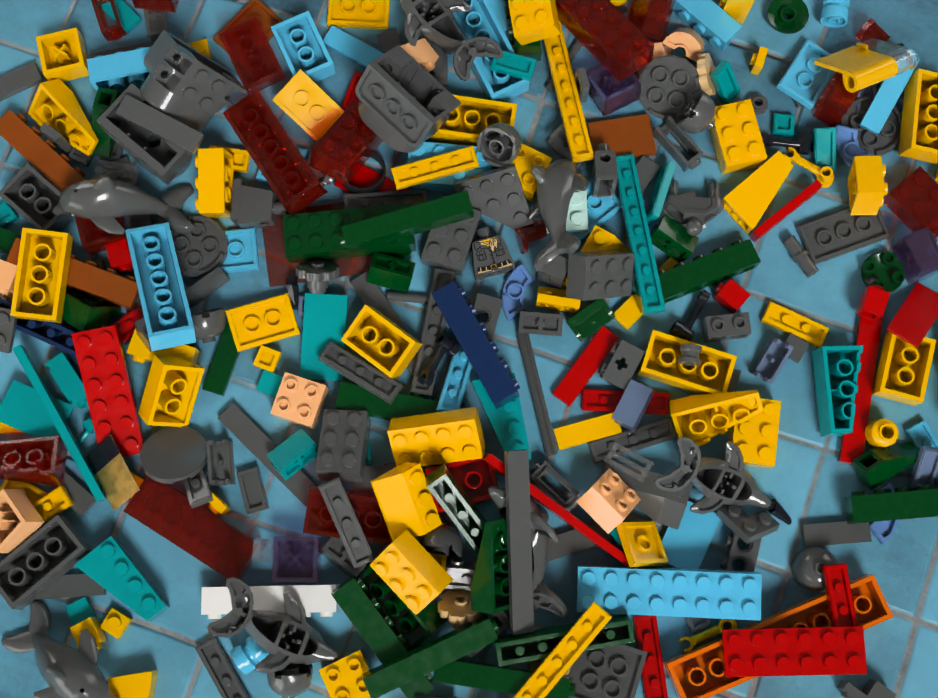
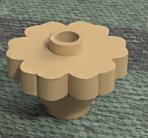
M709 53L699 54L697 66L694 67L699 74L701 90L709 96L715 95L716 88L710 76V73L715 69L713 59Z
M447 590L440 595L438 613L441 618H448L453 628L457 629L470 622H475L481 617V612L472 611L471 591Z

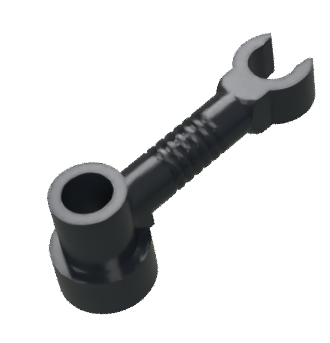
M798 131L797 140L780 139L761 134L764 146L792 147L798 149L797 153L800 155L810 154L811 143H813V132Z
M705 290L700 292L686 322L683 323L676 320L669 331V335L691 341L695 334L691 329L711 295Z
M440 333L436 337L435 341L439 347L428 367L417 378V381L422 385L424 383L429 387L432 385L435 376L434 372L444 354L452 357L460 350L458 341L445 333Z

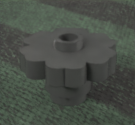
M304 261L299 263V266H296V276L307 281L309 292L313 294L325 293L326 288L329 287V281L337 279V276L340 275V266L337 263H330V261Z

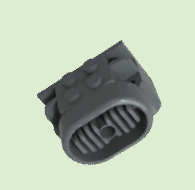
M165 30L161 32L144 58V66L150 74L140 87L141 96L158 111L173 118L177 116L183 124L198 132L204 130L214 116V113L219 112L225 105L231 107L234 104L230 97L236 89L243 94L248 92L228 69Z
M397 45L369 63L355 88L356 95L360 100L358 105L359 115L365 125L389 147L404 153L417 151L427 139L433 136L446 123L449 113L461 105L457 98L400 45Z
M131 83L96 121L105 133L125 149L135 161L166 185H169L174 178L182 175L188 169L192 161V154L115 113L126 94L154 108L141 96L140 89ZM177 116L173 118L182 123V121ZM155 142H161L158 147H152Z

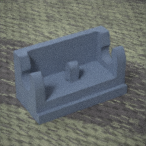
M772 336L750 373L772 385L794 347Z
M631 379L611 418L618 425L635 433L654 395L653 389Z

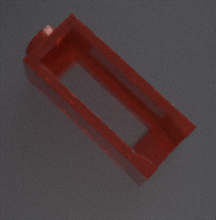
M91 0L101 33L107 41H116L122 36L127 35L116 0ZM108 2L111 3L117 25L108 27L102 4Z

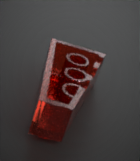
M59 435L0 441V479L63 487L67 447Z

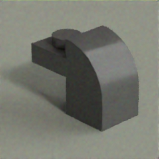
M873 679L868 681L862 692L844 680H841L837 686L842 691L841 696L843 698H895L896 696L895 693L883 684Z

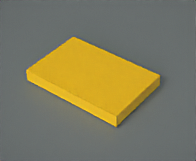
M329 0L327 26L388 30L390 0Z
M301 69L272 99L316 142L319 138L323 140L347 114Z
M288 293L225 310L237 352L300 335Z

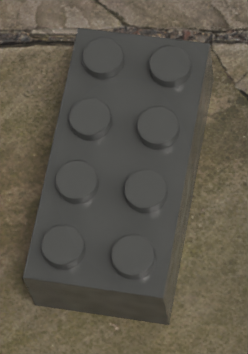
M57 514L0 562L1 596L11 609L23 610L75 566L74 564L92 551L91 547L67 517Z

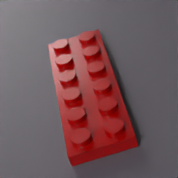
M117 324L72 333L71 336L98 446L111 435L122 457L140 454L145 441Z
M863 626L721 629L724 677L867 674Z

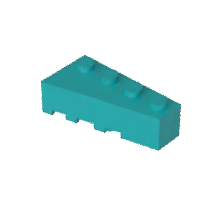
M864 345L822 346L812 351L821 437L843 436L853 432L856 408L854 402L855 395L858 393L857 379L858 372L861 369L860 355L863 353Z
M515 373L508 374L510 378L515 377ZM480 379L472 381V387L503 454L504 451L526 449L529 450L530 462L531 455L520 398L517 397L496 409Z
M110 536L74 564L146 621L152 622L169 608L166 601L115 537Z

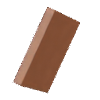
M250 0L212 39L244 67L274 36L271 26L281 23L283 20L260 0Z
M649 114L587 123L588 134L594 151L597 150L598 144L606 143L609 145V150L616 152V156L634 154V158H639L643 155H656Z

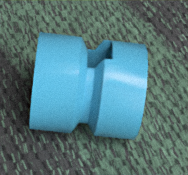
M823 0L821 24L831 28L845 26L848 23L850 0Z
M250 636L245 639V645L241 643L230 650L233 661L245 675L255 669L257 662H260L269 655Z

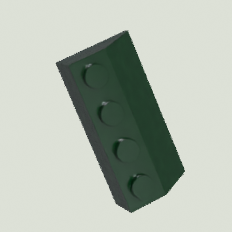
M371 566L359 577L368 587L365 591L369 597L374 596L380 603L381 607L379 610L382 615L388 614L395 624L392 628L396 634L401 632L408 642L405 646L409 651L415 649L447 620L440 617L438 608L432 601L415 615Z

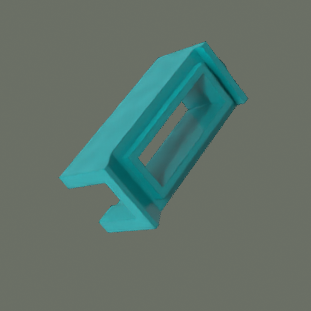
M61 352L46 362L44 365L51 369L49 370L50 374L69 403H71V407L76 409L86 408L88 402L81 373L71 358Z

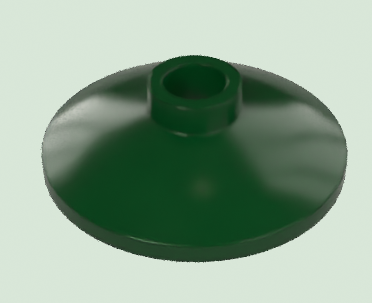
M773 0L768 8L767 17L771 26L778 32L793 34L805 27L809 18V11L802 0Z

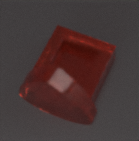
M869 18L855 38L867 44L868 49L881 47L889 40L890 36L873 18Z
M539 221L514 229L521 254L528 252L529 242L548 236L546 228Z

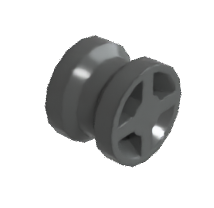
M681 344V356L678 358V363L688 366H699L701 363L699 354L702 352V347L694 344Z

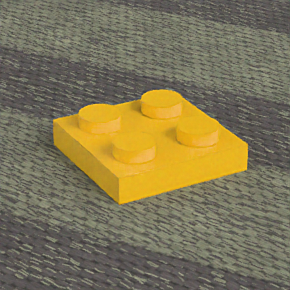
M654 521L621 522L616 527L629 567L664 566L669 562Z

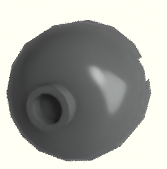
M699 90L689 98L692 101L688 105L684 104L675 118L677 126L693 134L702 132L705 129L709 130L715 123L716 105L714 100L704 91Z
M498 122L489 125L479 134L477 148L485 156L483 159L487 163L495 167H505L517 158L521 150V138L513 126Z
M224 308L191 313L196 339H202L203 343L216 341L215 336L220 335L224 331L226 326Z
M442 522V525L422 535L419 543L427 552L445 555L447 560L458 557L461 559L463 541L461 535L449 523Z
M818 546L806 547L800 550L792 562V575L796 582L810 591L825 590L822 566L838 564L835 556L827 549Z
M290 663L283 670L267 673L268 684L282 698H294L305 692L311 684L313 665Z

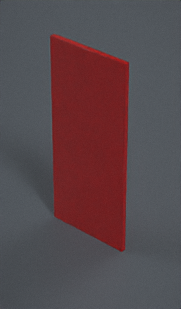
M353 159L347 163L342 172L345 180L358 188L374 186L383 176ZM339 176L334 186L349 194H353L343 186ZM386 177L383 186L377 192L409 191L410 189L403 188L397 190L395 181Z
M917 282L886 330L918 348L938 317V294Z

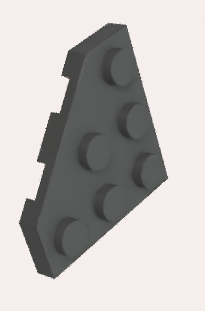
M515 163L455 181L453 184L456 193L468 191L472 208L482 211L484 216L512 229L534 223L533 218L531 220L528 219L530 208Z

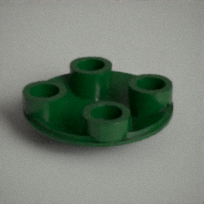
M879 252L870 255L864 261L861 267V278L866 287L878 285L883 287L884 291L891 293L901 286L905 280V272L902 263L892 252Z

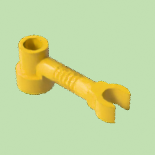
M788 147V152L793 154L792 157H789L791 163L798 164L814 173L817 177L816 180L822 184L821 188H828L833 184L834 174L831 167L825 166L821 168L801 157L794 148Z
M720 619L718 625L690 637H681L679 642L683 640H689L690 646L683 649V651L688 652L698 643L722 634L721 629H724L723 624L725 622L730 623L729 629H737L736 621L734 619Z

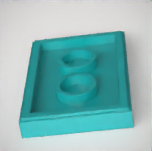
M13 380L0 404V422L56 446L60 435L35 389ZM53 397L67 423L75 408Z

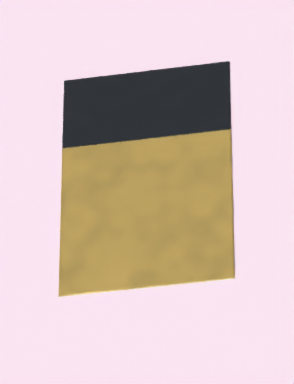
M111 435L86 456L114 511L140 490Z

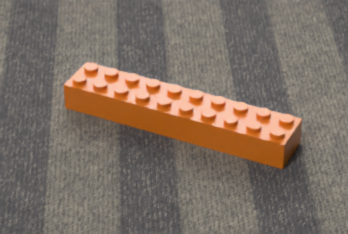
M865 574L850 581L858 626H863V630L893 618L874 574ZM823 592L740 629L833 627L827 593ZM722 637L663 662L678 698H710L755 678L724 677Z

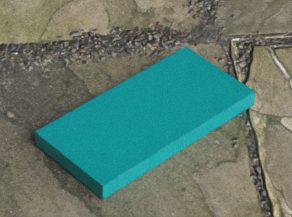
M305 293L300 377L312 380H344L343 375L320 362L318 357L330 341L343 349L346 347L341 338L347 330L348 295Z

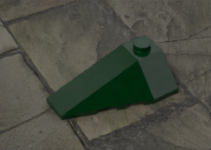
M66 286L62 317L68 324L75 327L77 332L104 327L120 312L121 307L105 300L99 304L100 301L98 299L100 298L90 297L84 292Z
M504 518L485 523L471 586L472 611L495 614L509 609L507 527Z

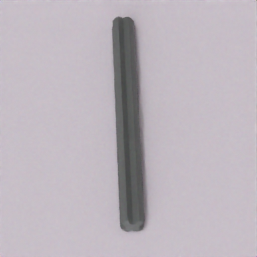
M517 333L546 456H553L557 454V448L529 334Z

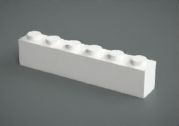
M339 584L249 586L253 594V610L286 613L283 594L290 592L300 600L305 609L306 617H311L313 612H320V617H333V612H339V605L331 595L332 591ZM202 587L201 615H208V619H221L222 614H228L232 610L230 593L227 587Z

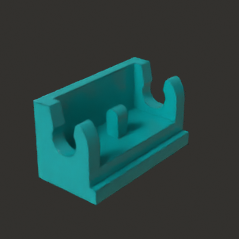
M299 429L266 456L273 463V468L286 481L317 457L318 448L316 443L302 429Z

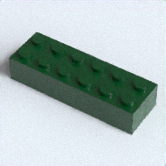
M411 203L283 215L285 257L289 263L372 256L374 252L382 254L416 251L415 234L352 253L348 252L347 247H342L339 235L342 234L341 226L411 207Z

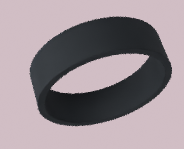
M365 148L355 149L347 153L340 164V179L343 186L351 193L377 192L383 186L386 179V165L383 158L375 151ZM359 156L373 158L381 165L383 176L374 186L368 188L355 187L349 184L343 176L342 172L346 163Z

